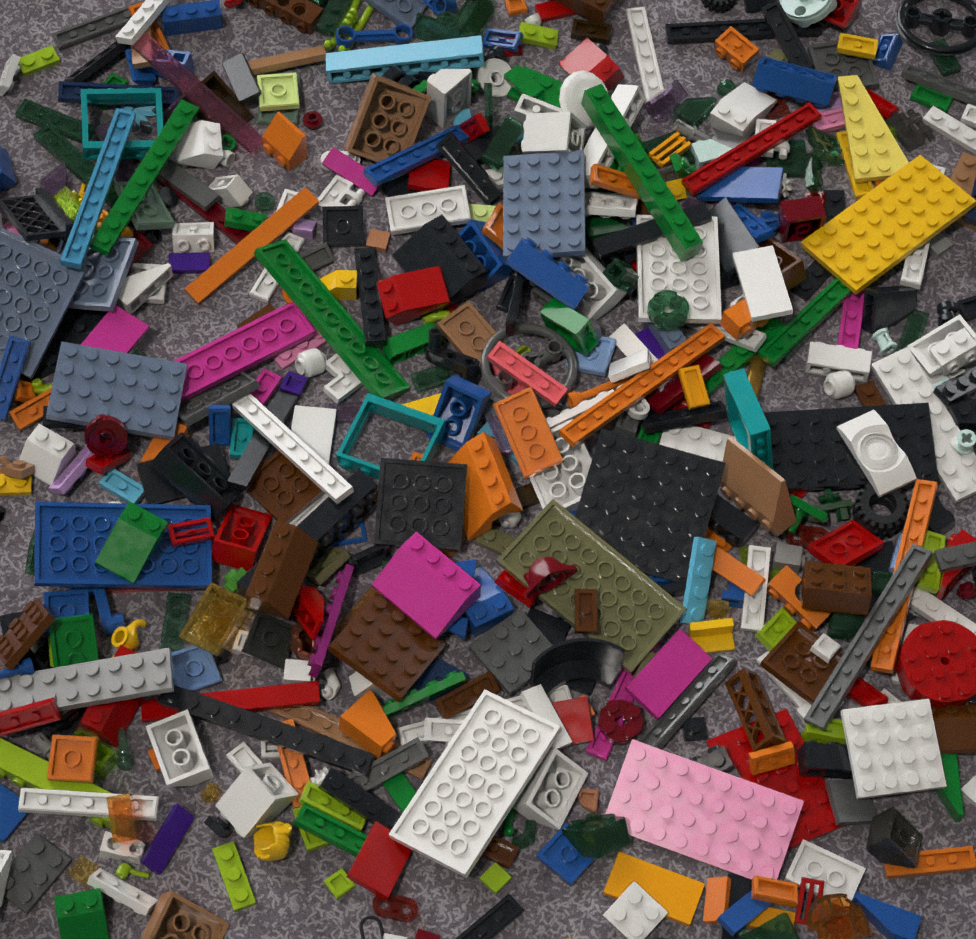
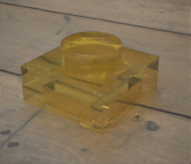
M707 599L705 616H710L712 619L726 618L729 610V601Z

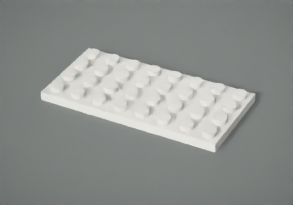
M484 689L389 833V837L467 878L562 731L561 726Z

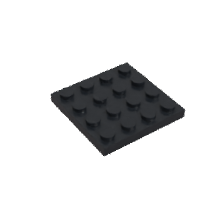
M381 458L374 544L402 546L415 532H418L437 549L461 551L467 464Z

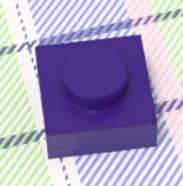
M288 371L280 386V391L296 394L300 398L308 383V378Z

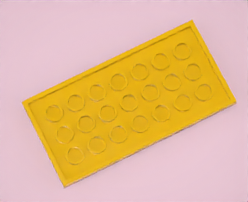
M919 155L824 224L823 227H820L801 241V248L857 295L974 208L976 200L923 156Z

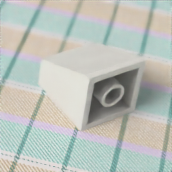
M572 112L528 113L526 115V121L523 124L524 139L521 142V149L524 154L569 153L570 151L583 150L586 125Z
M270 762L247 766L215 806L219 809L221 816L234 826L236 833L243 838L253 836L255 832L261 829L256 828L257 825L270 823L299 794Z

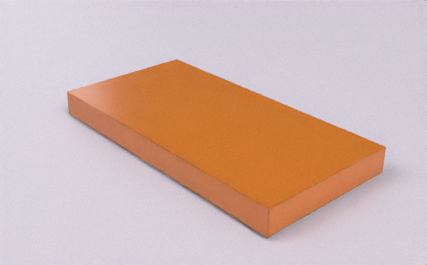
M531 386L493 404L526 480L564 463Z

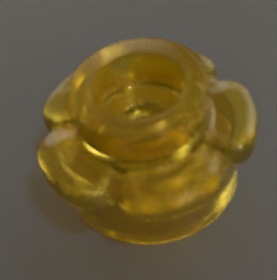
M210 782L204 788L200 797L205 800V803L209 801L213 803L221 793L218 790L219 784L215 785Z

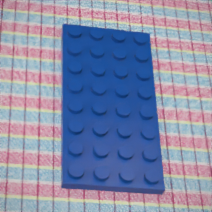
M35 502L34 586L212 589L211 540L172 547L169 532L166 529V533L135 583L132 584L95 564L97 557L127 504ZM136 504L167 521V525L207 517L211 519V505ZM207 525L175 530L174 533L183 532L191 529L207 527Z

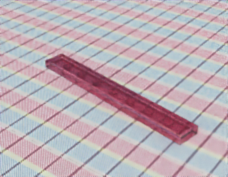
M147 32L133 44L132 48L215 123H220V127L234 137L235 141L250 154H253L263 143L262 136Z

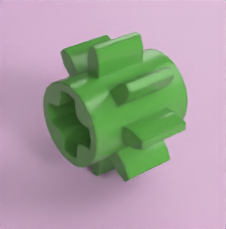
M233 567L223 577V580L226 582L223 588L230 594L234 590L238 593L237 581L247 572L242 567L238 570Z

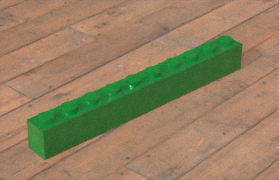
M599 84L584 90L581 105L680 261L682 262L698 255L703 243L702 239L604 86Z

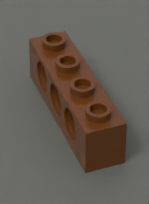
M247 0L252 7L264 10L267 15L279 18L284 24L296 27L301 33L312 35L324 20L323 8L308 0Z

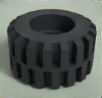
M868 483L864 486V489L861 488L856 497L852 510L853 520L875 536H879V539L884 540L885 536L890 539L894 534L897 535L905 524L909 508V502L906 501L907 496L906 494H901L902 489L899 488L879 497L872 485ZM875 504L883 505L890 510L891 514L887 516L878 515L871 510L870 506Z

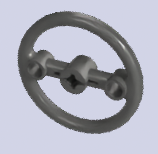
M532 323L516 324L514 335L530 333L550 340L547 342L546 348L539 353L525 352L521 355L539 368L547 362H557L561 356L566 357L568 375L563 385L568 390L562 399L565 398L566 394L571 391L575 384L578 364L573 348L559 333L546 326ZM506 327L496 332L487 341L483 348L480 363L481 374L485 384L501 400L512 395L507 391L511 389L512 384L517 380L503 370L499 371L497 376H493L487 356L499 341L510 337L506 335ZM543 398L537 399L541 409L552 406Z

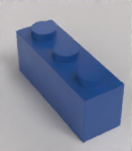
M219 0L166 6L161 12L165 36L223 28Z

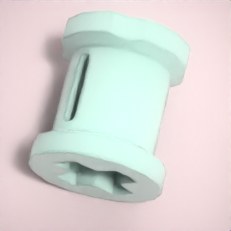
M882 328L872 335L873 341H876L880 347L881 355L892 353L898 347L897 343L892 341L888 328Z
M968 429L958 433L955 442L957 453L968 455L973 451V445L976 443L975 433Z

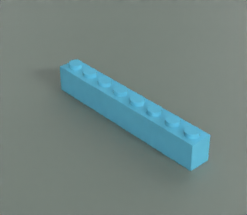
M482 36L326 53L329 84L369 80L372 73L382 76L392 66H398L407 75L418 74L419 71L438 72L440 69L483 67L485 62Z

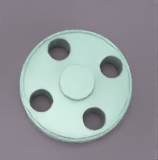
M779 0L788 19L802 28L819 22L837 7L836 0Z

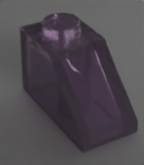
M676 79L651 97L644 104V107L655 121L675 108L688 94Z
M60 164L40 181V188H44L60 208H66L68 175L66 164Z

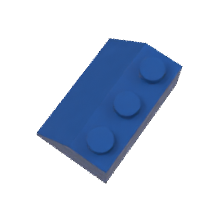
M471 219L458 235L487 270L488 284L476 290V292H479L506 279L514 269L505 263L503 249L481 232L486 222Z

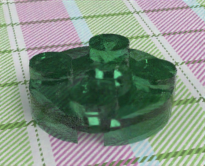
M662 290L654 294L647 307V315L653 326L657 329L670 330L685 325L689 314L687 299L684 296L682 298L677 295V292L672 290ZM665 307H669L670 310L674 311L667 313L664 310Z

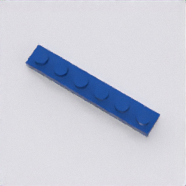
M455 125L365 168L363 175L377 187L443 155L436 145L448 133L453 132L463 145L468 143L469 136L458 125Z

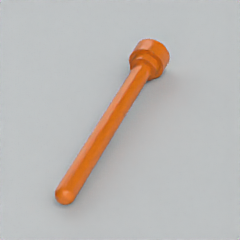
M637 374L611 383V381L581 393L579 391L566 394L567 403L572 409L586 399L625 384Z

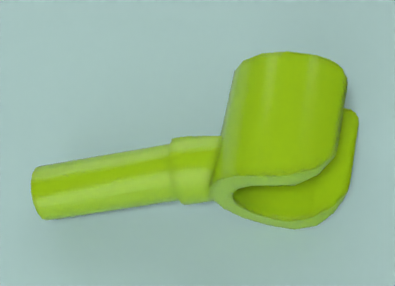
M121 863L115 874L125 880L129 874L148 879L150 873L135 870L127 863Z

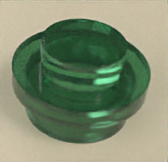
M724 79L717 85V93L722 97L736 89L734 82L729 79Z

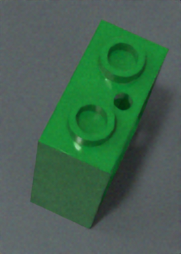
M554 298L543 306L540 315L546 327L559 333L575 351L587 357L599 343L590 320Z

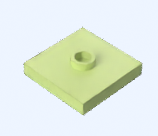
M296 72L257 75V83L261 90L259 95L260 112L300 109Z

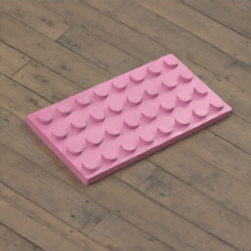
M632 739L602 825L751 880L754 875L777 879L804 801Z

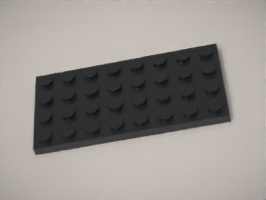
M929 403L763 412L771 429L773 470L785 479L788 492L825 490L828 488H863L868 483L870 484L836 428L845 422L875 410L888 425L897 445L907 455L917 479L938 482ZM915 481L907 485H914Z

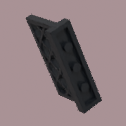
M36 188L35 195L0 199V210L25 241L60 237L64 243H67L74 223L44 188Z

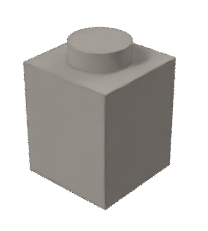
M777 543L772 571L780 572L787 565L798 575L799 568H804L805 555H802L803 547Z

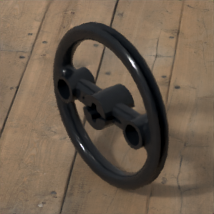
M903 0L898 7L896 15L897 29L901 36L918 50L933 55L954 56L968 52L976 47V3L974 1L950 0L964 6L973 14V16H966L964 20L952 18V13L944 8L936 9L933 15L921 13L919 8L912 5L922 0ZM918 25L930 26V31L938 36L946 35L949 29L961 31L963 36L971 39L959 45L939 46L917 38L908 28H916Z

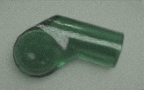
M526 820L525 832L513 837L512 844L520 847V849H525L533 844L536 836V821Z

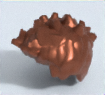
M297 621V625L292 624V630L290 631L292 637L290 650L296 655L297 659L309 661L311 653H316V649H313L315 640L309 637L299 621Z

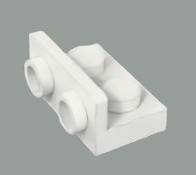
M214 222L175 223L172 231L173 252H214Z

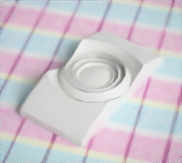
M875 410L837 426L836 429L879 497L916 481L917 477L907 455L897 445L888 425Z

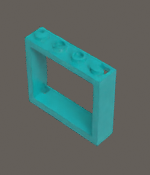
M161 88L81 89L83 160H97L104 141H89L88 104L156 103L158 136L163 129ZM155 140L127 141L121 159H143Z
M744 368L730 371L723 376L727 419L734 437L738 443L773 470L771 429Z
M367 393L336 454L338 465L348 471L360 469L368 477L379 480L380 466L350 456L372 412L433 434L420 461H432L446 432V423L444 419Z

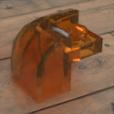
M847 894L824 895L815 900L807 912L808 931L816 930L818 939H866L872 935L861 906H856L847 898Z

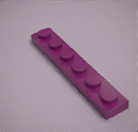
M346 564L343 572L338 571L335 580L338 587H333L329 599L333 600L332 604H327L324 613L327 616V620L323 619L319 630L322 635L321 637L317 636L313 649H316V653H311L307 666L311 667L308 674L311 677L317 678L322 667L354 569L352 565Z

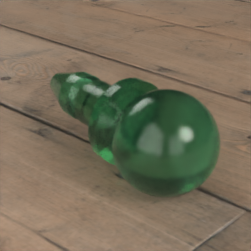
M121 727L118 732L120 751L116 752L118 755L116 765L122 771H129L134 766V758L130 755L132 750H127V735Z

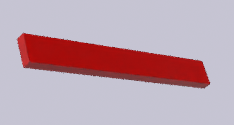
M809 102L682 179L681 183L694 197L822 119V115Z
M319 681L199 693L251 712L321 704ZM158 698L141 700V718L143 723L157 722L180 712L158 705Z

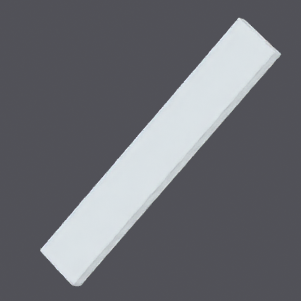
M645 7L626 9V17L646 104L666 103Z
M21 788L18 811L24 813L156 821L159 797Z

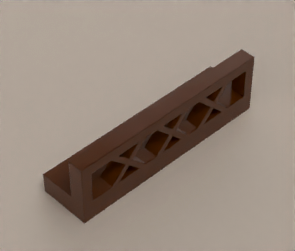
M742 668L726 681L725 685L753 752L764 749L770 743L774 745L786 743V739L758 674ZM741 680L740 691L736 692L733 685ZM744 696L749 699L747 709L742 707ZM751 714L756 715L754 726L749 724ZM762 731L765 738L757 743L758 733Z

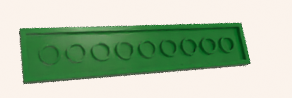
M286 239L256 248L254 252L255 257L372 395L389 400L409 391L411 386L378 347H365L364 331Z

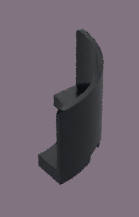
M575 638L557 643L543 651L532 662L530 686L535 687L541 684L547 697L560 686L576 679L595 682L610 689L622 673L625 649L611 642L595 638Z

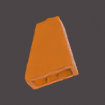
M371 690L367 691L340 716L339 730L368 752L374 754L376 758L379 759L394 750L396 746V732Z

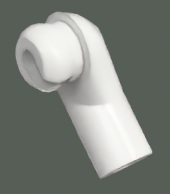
M333 668L323 672L328 683L324 689H321V695L327 700L335 698L341 687Z

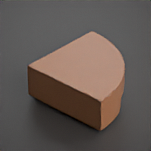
M581 788L577 795L578 802L581 806L585 807V810L596 814L599 790Z

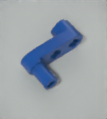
M70 587V590L88 589L89 596L95 597L105 636L112 635L118 627H125L122 612L111 615L104 587Z

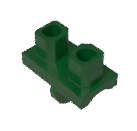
M830 488L825 489L824 495L818 496V502H825L826 504L814 507L828 515L824 522H817V524L830 523L829 511H835L837 521L848 520L850 518L849 507L852 506L851 499L834 502V500L840 499L839 493L832 494Z

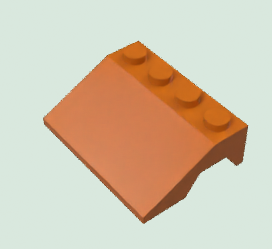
M482 432L467 441L449 460L448 463L467 464L462 527L468 541L489 531L492 527V522L504 514L523 511L497 442L491 436Z

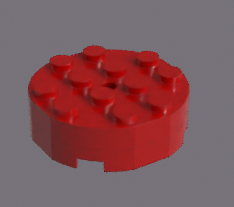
M948 620L923 623L913 629L903 642L895 664L897 676L904 693L911 700L913 698L915 700L929 699L930 705L936 708H945L948 705L964 706L970 703L976 696V635L963 625Z

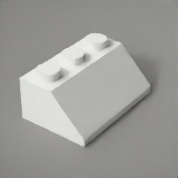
M440 69L436 74L430 75L427 79V95L431 96L426 110V116L443 129L455 119L460 111L471 106L472 71L470 69Z
M188 709L145 726L167 787L194 786L214 778Z
M556 748L549 749L512 808L528 820L560 830L588 772Z

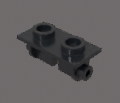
M384 544L374 545L350 556L346 563L354 566L353 576L356 577L389 562L392 558L389 552L390 547Z

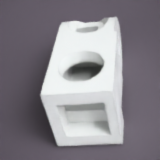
M105 831L99 858H112L140 864L146 845L140 840Z

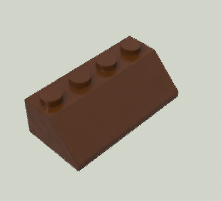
M276 520L245 594L246 607L289 619L317 549L318 542L299 527Z
M976 704L964 706L948 705L945 708L931 706L940 754L976 753Z

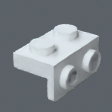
M963 328L929 348V352L940 365L943 375L946 376L976 359V342L967 330Z

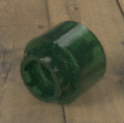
M832 612L829 619L827 636L849 642L850 639L855 637L862 626L864 615Z

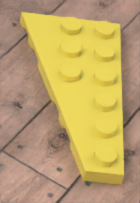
M858 75L838 77L837 83L854 182L886 180L909 162Z

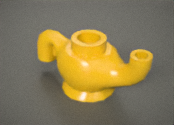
M137 619L127 627H118L112 634V645L117 649L120 645L130 650L137 649L139 645L137 629L138 627L144 628L146 621Z

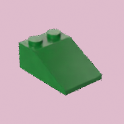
M129 501L118 518L95 564L134 584L166 533L168 522Z

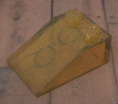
M210 582L178 637L218 657L239 629H241L251 612V608L246 607V598Z

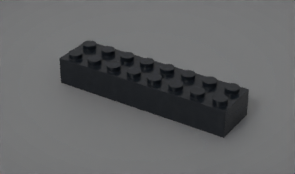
M357 469L346 480L353 486L354 492L338 504L330 497H327L297 525V527L318 542L309 570L317 565L320 557L326 556L333 549L332 544L334 542L343 541L352 526L354 528L358 527L363 517L367 513H373L377 508V484L360 469ZM258 563L237 581L238 598L244 606H246L245 594ZM247 607L252 613L256 615L258 610Z

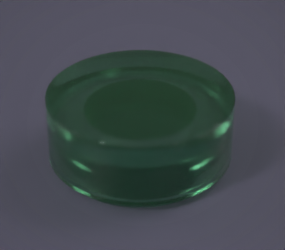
M268 192L257 194L254 199L255 208L263 213L270 212L275 206L273 195Z

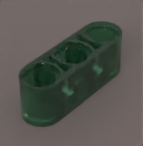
M508 114L480 161L498 171L504 162V156L508 155L523 130L524 123Z

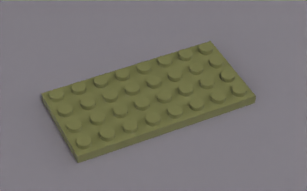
M554 499L547 504L496 560L499 566L526 588L528 584L523 575L529 572L531 564L541 557H552L562 564L575 566L578 572L559 586L537 595V597L574 627V589H597V634L582 635L586 638L605 640L625 649L623 669L629 674L636 669L687 610L686 607Z

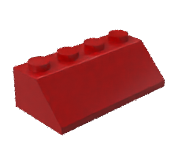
M120 645L114 657L135 654L136 652ZM143 697L88 706L77 729L117 748Z

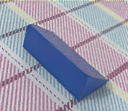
M881 34L875 60L872 59L873 65L891 71L903 44L899 34Z
M132 49L125 50L132 81L144 86H151L155 83L156 76L154 73L143 68H133L132 63L129 62Z

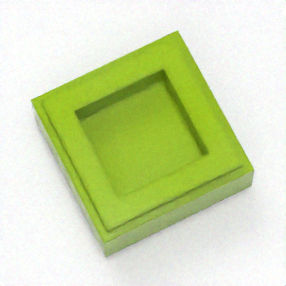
M495 862L479 877V880L493 894L497 895L512 880V877Z
M342 868L323 881L336 900H339L356 888L353 881L346 878L347 874Z

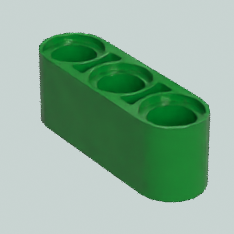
M426 323L386 339V345L381 346L389 362L394 365L397 364V361L399 363L415 357V354L425 353L429 338L428 331L431 328H437L435 323ZM441 336V345H442L443 342H444V340H443V338H442V336Z

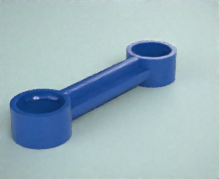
M398 24L394 30L355 31L352 27L343 25L336 31L335 43L338 46L343 45L345 48H350L354 42L393 41L396 45L409 44L412 39L413 30L407 24ZM404 32L409 37L401 38L396 33ZM347 34L351 39L344 40L339 35Z

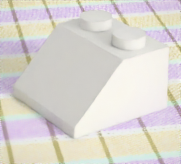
M203 120L191 123L175 149L177 163L215 169L223 157L220 123Z
M38 424L27 438L19 460H24L27 464H33L35 473L32 476L51 485L77 454L73 442Z

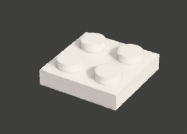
M633 881L603 916L627 939H645L665 918L668 912Z

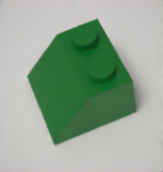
M100 888L54 897L61 939H109L103 896Z

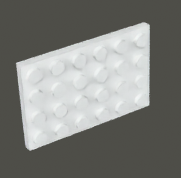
M636 215V225L654 218L652 215ZM712 217L711 222L694 227L703 241L698 255L682 262L666 237H661L656 241L636 247L638 322L721 323L718 217Z

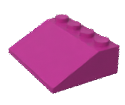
M415 532L398 549L372 583V587L435 640L481 597V584L418 532Z

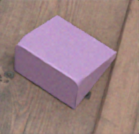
M300 219L293 225L292 232L302 238L313 239L317 221Z

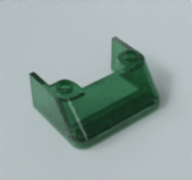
M465 0L457 14L448 11L442 12L436 19L418 12L416 15L414 38L428 42L481 36L495 14L496 5L493 0Z

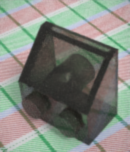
M891 807L872 817L866 849L880 863L915 868L918 863L923 835L894 807Z

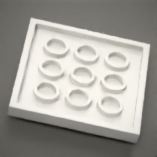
M929 699L842 709L840 711L857 799L947 787Z

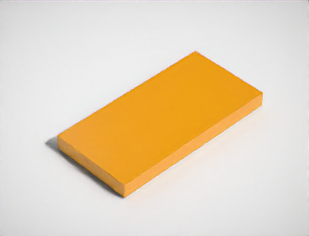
M619 852L603 895L617 900L635 881L668 912L665 916L666 919L690 927L705 883Z

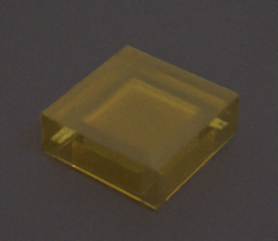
M81 855L67 875L87 887L89 876L100 867Z

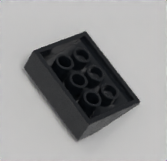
M443 214L424 224L392 254V257L404 273L436 266L441 267L451 303L434 310L436 313L488 284L486 268Z

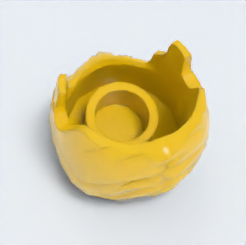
M282 821L257 825L256 828L261 829L253 835L254 855L258 859L268 862L284 859L290 846L292 826Z

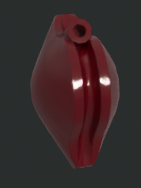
M541 557L531 564L529 572L523 575L528 584L525 591L526 598L529 599L559 586L578 572L577 568L572 565L562 564L552 557Z

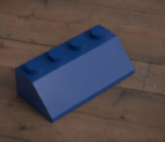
M763 56L758 62L752 86L761 92L772 91L779 97L791 96L798 102L810 101L813 102V105L823 108L829 106L838 76Z
M522 237L505 263L574 310L590 286L587 282L588 279L580 273L576 275L570 271L571 267L565 262L561 261L559 263L554 260V255L546 249L541 251L536 247L537 243L528 237L524 239Z

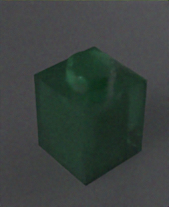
M615 258L602 272L614 287L625 292L639 278L638 274L628 263L618 258Z

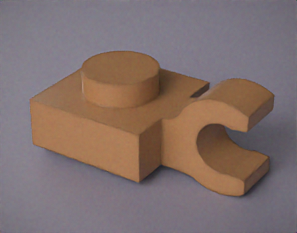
M0 457V463L3 466L0 467V474L4 473V476L23 479L35 473L33 464H27L24 460H16L11 463L7 457Z

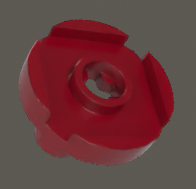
M104 414L97 415L85 428L84 439L90 452L100 457H109V455L121 453L126 447L128 439L126 425L115 417ZM109 433L112 438L104 440L102 439V434Z
M608 701L606 706L600 711L598 728L605 735L604 738L611 743L627 744L632 739L637 738L642 731L643 717L641 710L637 705L629 701ZM623 718L627 724L623 723L622 727H620L618 722L614 720Z

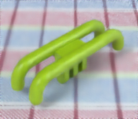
M353 0L338 28L347 25L355 31H362L374 8L367 4L363 15L358 20L357 9L361 0ZM336 31L330 40L324 42V47L327 51L333 50L336 46ZM341 45L338 48V52L350 51L353 45L350 48H345V46Z

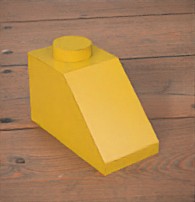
M335 270L320 278L337 300L357 299V270Z

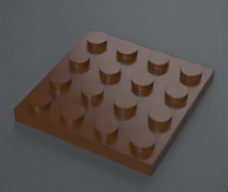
M376 592L329 645L327 650L397 702H400L442 652L447 643L440 638L435 640L396 606Z

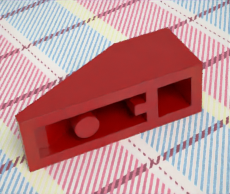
M301 586L292 613L312 640H316L323 623L324 598L316 587Z

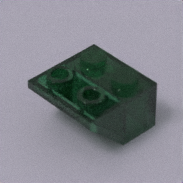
M592 812L586 814V818L582 820L571 821L569 826L562 829V834L583 857L601 858L630 844L625 817L615 816L614 813L599 815V812Z

